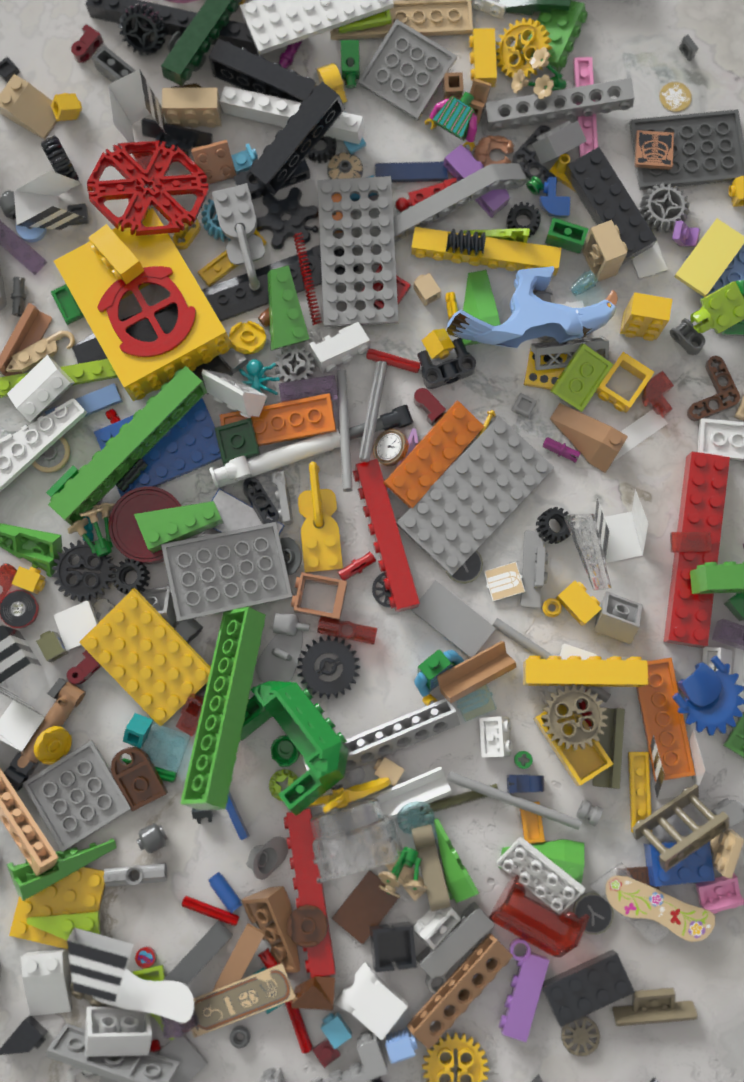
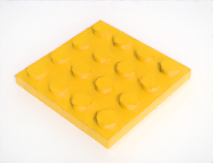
M84 866L24 901L19 896L9 936L68 949L67 940L27 924V918L98 912L105 889L104 870Z

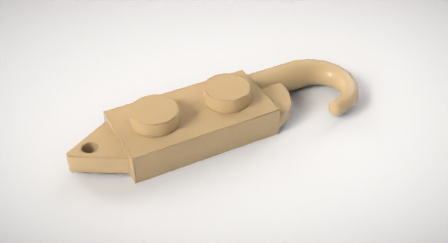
M59 331L46 339H41L14 354L6 371L22 372L23 374L35 367L47 355L50 357L55 356L58 350L56 341L67 337L70 339L67 349L72 348L75 344L74 335L69 331Z

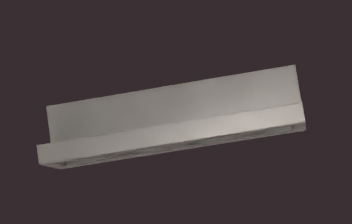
M600 336L573 339L561 344L558 341L532 343L531 351L535 354V369L544 370L566 367L581 343L587 345L595 352L598 349H603V357L609 361V340ZM561 353L569 355L565 362L556 360ZM540 355H549L551 357L547 364L540 365Z

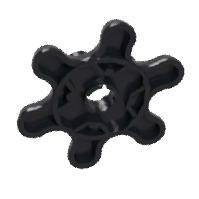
M297 187L291 188L289 195L282 200L276 199L270 193H266L262 198V203L268 208V213L263 217L256 218V230L272 231L271 246L275 250L283 248L287 238L301 232L303 234L296 237L304 236V238L298 239V241L305 240L301 242L305 244L311 240V234L305 229V223L310 219L319 217V208L314 205L301 206L302 191ZM285 213L291 215V218L287 221L281 219Z

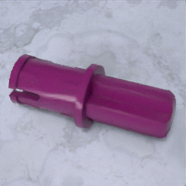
M549 437L543 442V447L558 454V457L562 456L576 463L577 457L579 458L581 452L566 446V443H559Z

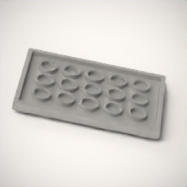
M276 522L161 544L177 622L292 598Z

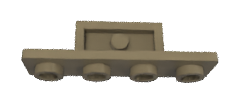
M674 988L635 991L631 1006L612 1008L616 1026L697 1020L698 1015L693 1001L675 1002L676 994Z

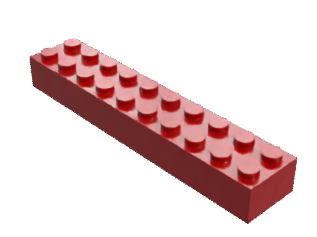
M694 451L686 456L663 642L697 648L708 646L714 593L692 594L690 571L697 569L698 565H705L708 562H717L718 564L730 457Z

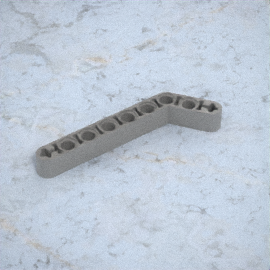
M502 163L487 165L393 217L394 242L414 233L415 227L423 228L493 189H516L523 186L528 180L520 164Z

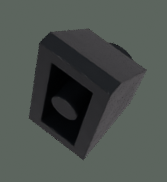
M29 1015L0 1048V1055L28 1053L34 1048L38 1050L46 1041L44 1036L48 1030Z

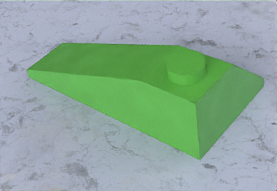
M435 818L434 825L449 899H455L456 903L479 894L462 864L455 848L452 846L439 819Z
M560 839L531 844L578 883L582 884L584 843ZM509 846V847H502L501 856H502L511 846Z

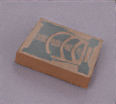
M637 130L635 167L671 170L673 167L674 133Z

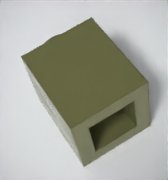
M47 631L41 634V638L36 641L48 662L52 663L69 653L66 651L64 643L57 632Z

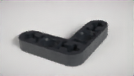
M546 125L538 127L515 152L512 163L520 164L525 176L530 181L535 176L539 179L541 178L543 184L549 177L556 176L534 159L537 156L536 152L528 150L527 146L537 142L538 136L551 130ZM518 159H524L523 162H517ZM537 168L539 174L532 175L529 170Z

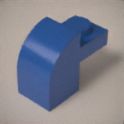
M549 177L543 186V193H546V196L539 197L540 207L549 216L569 217L571 197L556 196L557 177Z

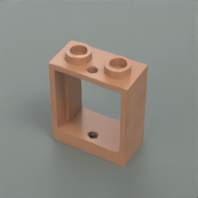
M301 572V576H297L295 588H298L297 595H293L291 602L294 612L340 621L347 581ZM306 581L338 587L333 613L301 607Z

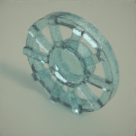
M413 801L404 805L397 815L400 829L408 834H412L410 829L412 826H414L413 828L423 826L422 823L433 825L434 812L431 806L422 801ZM420 806L425 807L423 811L419 810ZM428 810L430 811V814L423 815V814H425ZM401 818L408 819L406 821L401 822Z

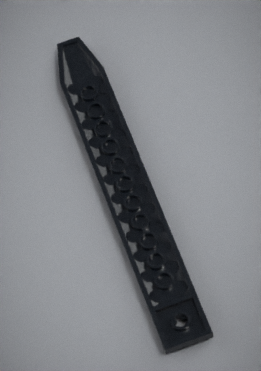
M320 245L307 250V253L301 254L308 255L301 259H309L301 263L310 262L303 265L310 266V268L303 270L311 269V271L303 274L312 273V275L306 277H313L306 280H313V282L306 285L314 284V286L308 288L322 284ZM341 248L334 251V254L338 257L343 256L345 253ZM294 255L256 269L257 279L260 282V287L257 290H252L249 287V278L247 273L202 289V292L218 319L222 322L269 304L267 273L270 270L289 265L296 293L305 291L304 288L306 286H304L303 275H301L302 272L299 267L301 265L299 264V257ZM339 266L335 269V273L342 275L345 273V268ZM355 266L353 271H358L359 267ZM175 303L161 309L154 315L165 334L170 333L177 323L178 306ZM135 315L126 317L124 319H121L120 321H125ZM143 319L126 329V332L131 337L140 341L153 342L158 339V335L148 319ZM94 333L72 347L78 364L108 359Z

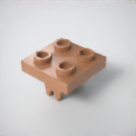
M227 140L191 149L195 164L206 173L208 184L236 176Z

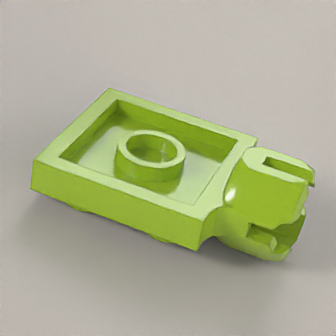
M736 281L701 299L702 307L690 315L691 323H698L693 326L698 333H705L713 328L715 333L719 334L744 320V298Z

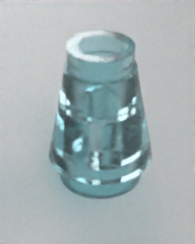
M591 270L585 271L570 287V290L577 296L595 287L598 279Z

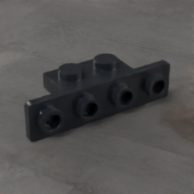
M142 119V134L144 136L156 138L155 141H161V143L163 141L166 142V148L168 149L175 145V151L179 147L188 157L192 152L191 149L194 147L197 148L213 143L212 133L165 123L166 134L155 120Z

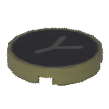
M476 550L452 576L447 572L446 574L451 580L458 583L466 584L473 582L482 571L483 561L481 555Z
M586 893L575 901L573 919L582 931L597 935L605 932L610 927L613 921V909L604 896L598 893Z

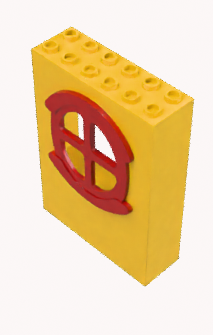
M153 208L149 209L143 225L146 227L163 226ZM120 225L118 229L114 228L112 231L140 261L144 272L128 284H125L122 279L117 280L112 273L113 269L111 267L107 268L101 261L102 256L100 254L96 256L90 248L92 243L90 241L54 260V263L123 387L134 402L135 400L143 399L146 394L152 391L159 390L166 382H170L177 370L183 369L186 366L191 371H194L196 367L203 363H209L219 354L227 353L232 348L226 330L169 234L136 236L135 230V234L130 235L131 228H125L124 232H122ZM150 284H156L168 290L170 296L153 306H149L140 290ZM134 293L142 307V311L125 321H120L118 313L119 304L122 299ZM175 303L178 306L177 323L170 333L165 334L154 315L161 309ZM143 319H148L158 335V339L153 342L140 341L131 337L126 332V329Z

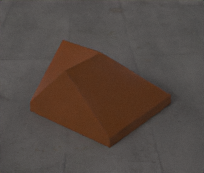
M314 976L294 988L296 997L292 1000L291 1008L333 1010L335 977Z

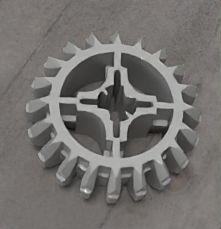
M662 183L660 187L655 185L652 189L649 188L646 194L643 195L639 211L643 214V218L647 220V224L652 225L651 230L658 228L659 233L664 229L665 233H668L669 230L674 231L676 221L685 222L690 212L688 209L690 203L686 202L688 196H682L683 191H677L678 186L673 189L671 188V183L667 187ZM673 215L676 216V217L671 218V219H665V218L668 217V216H669V217H672Z

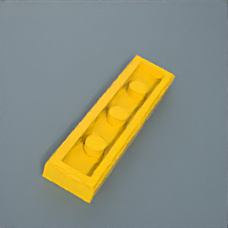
M255 230L253 234L260 237L265 246L267 244L266 240ZM225 250L200 269L198 275L210 287L239 265H234L229 261L227 250Z
M628 752L632 833L636 822L644 820L651 815L649 752Z

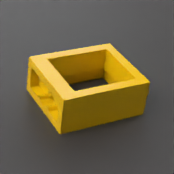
M622 352L595 393L598 394L601 400L612 403L618 411L627 413L655 372L625 352ZM619 366L643 381L630 401H627L606 387V384Z

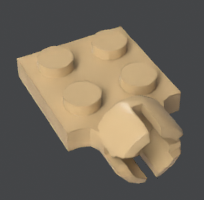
M729 828L710 841L711 854L713 855V866L724 877L732 879L744 839Z

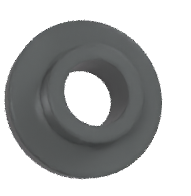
M244 1026L235 1027L230 1034L231 1044L236 1048H243L248 1045L250 1041L249 1030ZM238 1033H242L244 1035L243 1040H239L237 1038Z

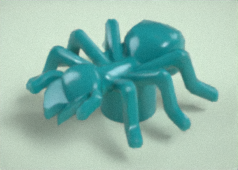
M253 359L249 361L246 366L248 374L243 369H239V372L248 378V381L241 382L246 385L252 384L250 387L261 392L260 388L274 395H278V392L266 387L268 381H280V378L267 377L264 374L265 371L274 368L276 363L264 367L263 363L259 360Z

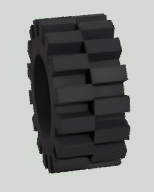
M323 136L320 140L325 141L327 147L323 150L313 148L307 155V158L309 160L312 158L314 163L316 160H318V164H321V160L327 163V159L330 160L332 155L336 154V138Z
M520 202L519 206L515 204L508 213L507 229L529 228L528 238H530L531 234L534 235L540 225L541 214H538V208L534 209L535 205L533 204L530 207L529 202H526L525 205H523V202ZM520 215L528 216L530 224L527 226L519 225L517 217Z
M558 507L549 508L537 519L539 521L536 522V526L539 527L536 528V531H540L539 537L544 536L543 541L549 540V544H558L571 535L570 533L573 532L571 527L574 526V522L570 523L572 517L568 518L567 515L569 513L567 511L563 513V508L559 510ZM550 519L558 521L561 528L559 532H554L550 528Z
M125 559V563L123 561L119 562L121 566L116 565L115 569L117 571L112 572V575L115 576L112 578V581L115 582L113 584L114 587L126 595L134 588L139 593L140 590L144 592L146 590L144 586H148L147 580H150L148 576L150 572L147 570V567L139 561H134V559ZM132 570L136 571L137 579L135 582L127 584L125 582L127 573Z

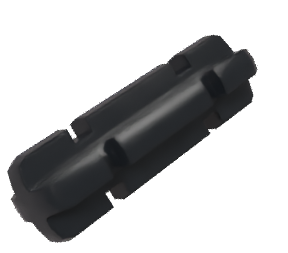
M138 459L135 463L136 465L132 466L123 476L124 479L116 484L122 492H125L129 488L128 485L138 478L141 470L144 471L148 465L144 460Z

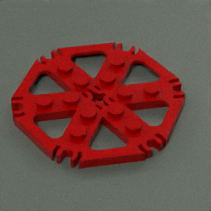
M161 141L118 143V146L113 145L114 152L106 149V154L104 152L101 154L87 181V191H93L88 192L90 202L117 229L121 225L122 232H124L125 228H131L130 235H134L136 230V236L179 233L180 230L184 231L185 225L183 223H187L189 226H192V221L195 223L209 193V184L207 183L206 173L179 147H177L176 151L175 145L168 149L164 141L162 143ZM150 152L153 154L146 170L130 156L131 153ZM173 162L181 163L191 173L189 175L166 176ZM109 166L114 167L125 178L99 181L105 168ZM194 194L197 199L192 210L186 211L172 195ZM131 199L121 217L115 216L104 205V202L108 200ZM151 205L169 221L168 225L154 227L143 225Z

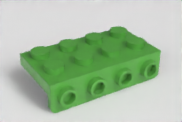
M571 1L569 11L552 9L551 13L541 12L537 21L541 23L540 25L546 27L545 30L550 33L548 37L552 39L548 43L552 47L551 50H548L551 57L547 60L559 73L566 66L567 57L573 51L575 39L579 37L581 26L587 20L588 12L586 11L585 3Z

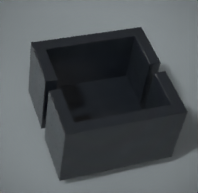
M410 922L392 923V928L388 924L369 926L373 969L376 973L394 971V965L391 962H395L398 970L417 968L413 925Z

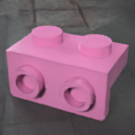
M733 873L732 879L721 876L715 878V881L696 883L699 904L703 909L713 914L744 905V899L740 895L738 878L735 873Z

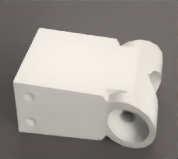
M367 961L356 972L354 984L344 988L334 1000L335 1005L352 1013L381 1040H383L408 1007V1001L379 978Z

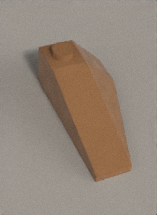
M559 403L550 418L560 432L571 441L576 450L581 452L585 460L606 473L628 438L627 435L615 428Z
M284 886L269 887L243 898L241 901L252 924L256 923L259 929L265 932L263 940L266 939L271 945V953L276 961L283 964L286 972H299L300 963L297 944L290 938L287 929L292 908Z

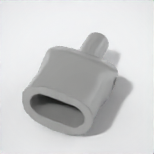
M275 613L273 633L295 636L297 630L309 632L310 624L300 623L298 616L295 614Z

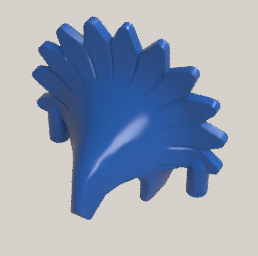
M714 656L711 659V662L718 669L716 672L702 662L695 665L696 670L689 677L677 682L680 690L685 695V700L679 693L672 696L680 707L678 713H688L686 724L691 725L696 722V732L698 733L702 732L706 727L709 736L714 735L716 728L721 734H725L726 724L730 727L736 726L733 716H743L737 706L744 704V699L738 696L744 690V686L735 684L739 675L737 673L729 675L730 665L728 663L723 664L718 656Z

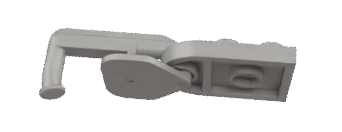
M245 183L211 192L221 230L226 237L231 239L226 246L229 261L234 265L245 264L250 282L249 287L252 290H257L260 287V282L257 279L253 261L262 259L265 249L262 239L253 234L257 227V219L248 184Z

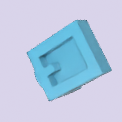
M246 144V150L231 155L237 174L250 170L252 163L258 159L256 150L251 149L249 144Z

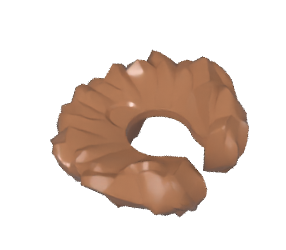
M489 135L481 138L475 146L473 157L476 161H480L484 167L490 164L511 163V160L506 156L503 160L493 161L489 154L494 149H499L505 154H511L514 152L513 148L515 145L504 136Z

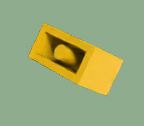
M574 580L556 599L583 626L602 608L599 606L600 602L594 596L590 597L587 594L586 587L581 582L577 583Z

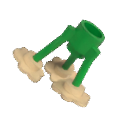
M404 847L391 873H379L378 876L381 878V881L386 884L385 887L379 885L380 889L386 891L387 894L400 898L395 888L400 886L397 879L404 866L412 868L415 865L414 880L403 887L408 890H427V887L422 886V882L418 881L419 866L422 860L418 858L419 852L412 848Z

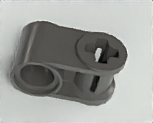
M684 318L680 325L669 331L670 335L688 354L697 355L705 345V337L694 329V325L690 320ZM691 342H696L699 346H693Z
M194 618L180 621L175 627V630L188 644L203 629V626Z

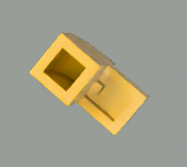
M330 63L316 68L320 83L323 81L339 94L343 103L347 102L343 81L337 66L334 63Z

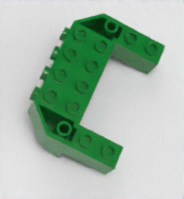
M268 681L250 689L254 696L249 699L247 704L245 721L240 737L241 741H243L271 717H274L304 757V762L310 769L278 794L288 809L297 816L345 777L349 749L345 745L347 740L341 732L336 734L333 730L336 726L329 717L325 719L322 716L324 710L320 705L312 703L311 699L313 696L307 689L302 690L296 682Z

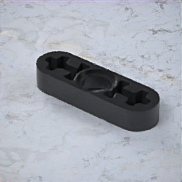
M247 478L243 483V493L262 524L272 522L277 524L279 518L278 511L262 485L256 478ZM248 485L255 486L254 491L252 488H248ZM257 499H264L266 504L258 506L255 501ZM267 513L270 517L273 516V520H271L270 518L266 519Z

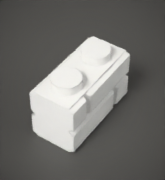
M451 907L433 912L429 909L416 922L413 931L425 944L434 950L461 919Z

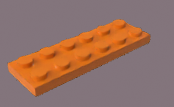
M330 393L263 406L259 417L251 416L258 446L337 432ZM241 411L220 414L221 426L247 419V417L240 415Z
M458 400L455 401L383 483L409 508H413L485 426Z
M672 657L647 661L648 685L636 687L654 781H656L650 748L653 735L665 775L664 780L693 776L695 771L684 716L678 713L680 707L672 698L674 694L679 693Z

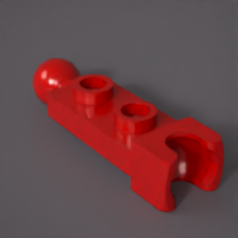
M451 178L444 180L443 183L409 192V199H397L395 208L397 211L403 212L410 206H414L457 182V179Z

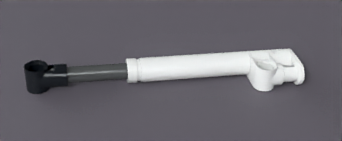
M408 405L396 407L390 413L379 415L380 418L377 419L375 432L383 429L388 431L394 427L403 428L413 424ZM365 423L349 428L350 440L363 436ZM336 429L337 432L317 435L248 459L245 456L234 458L223 467L217 469L209 468L212 479L218 489L334 450V448H340V431Z

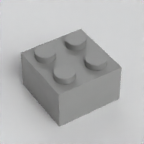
M569 120L538 136V141L532 145L540 163L543 164L559 157L587 140L578 120L573 123Z

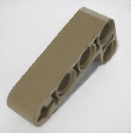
M431 824L411 829L415 849L419 852L418 858L422 859L420 869L424 885L427 887L426 893L431 912L451 907Z

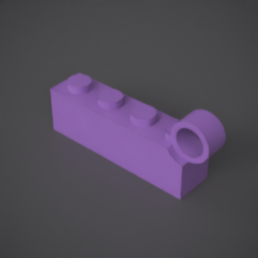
M516 938L510 943L509 951L513 955L512 957L517 960L516 966L519 968L517 975L513 974L510 986L513 989L511 995L508 994L506 997L505 1007L507 1009L505 1015H501L499 1027L501 1028L502 1035L527 1042L550 960L545 956L532 953L530 945L526 940ZM518 943L526 945V952L522 956L514 954V947Z

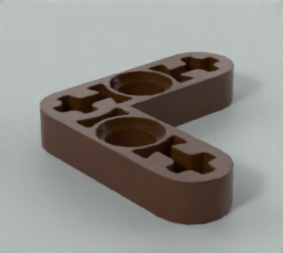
M720 356L710 357L705 365L717 394L698 401L688 408L687 416L692 421H699L701 418H707L730 409L740 401L737 387L724 360ZM713 362H714L715 364H716V363L719 364V366L717 367V369H716V367H712V366H711V364H712ZM724 377L728 382L727 385L721 386L718 383V378ZM728 396L735 398L733 401L728 400L723 404L722 400H725ZM716 401L718 403V409H711L709 407V402ZM704 407L705 409L701 411L698 415L692 413L694 411V408L696 410H700Z

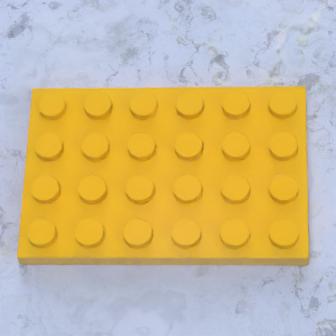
M136 588L132 589L79 642L160 727L208 682L211 667Z

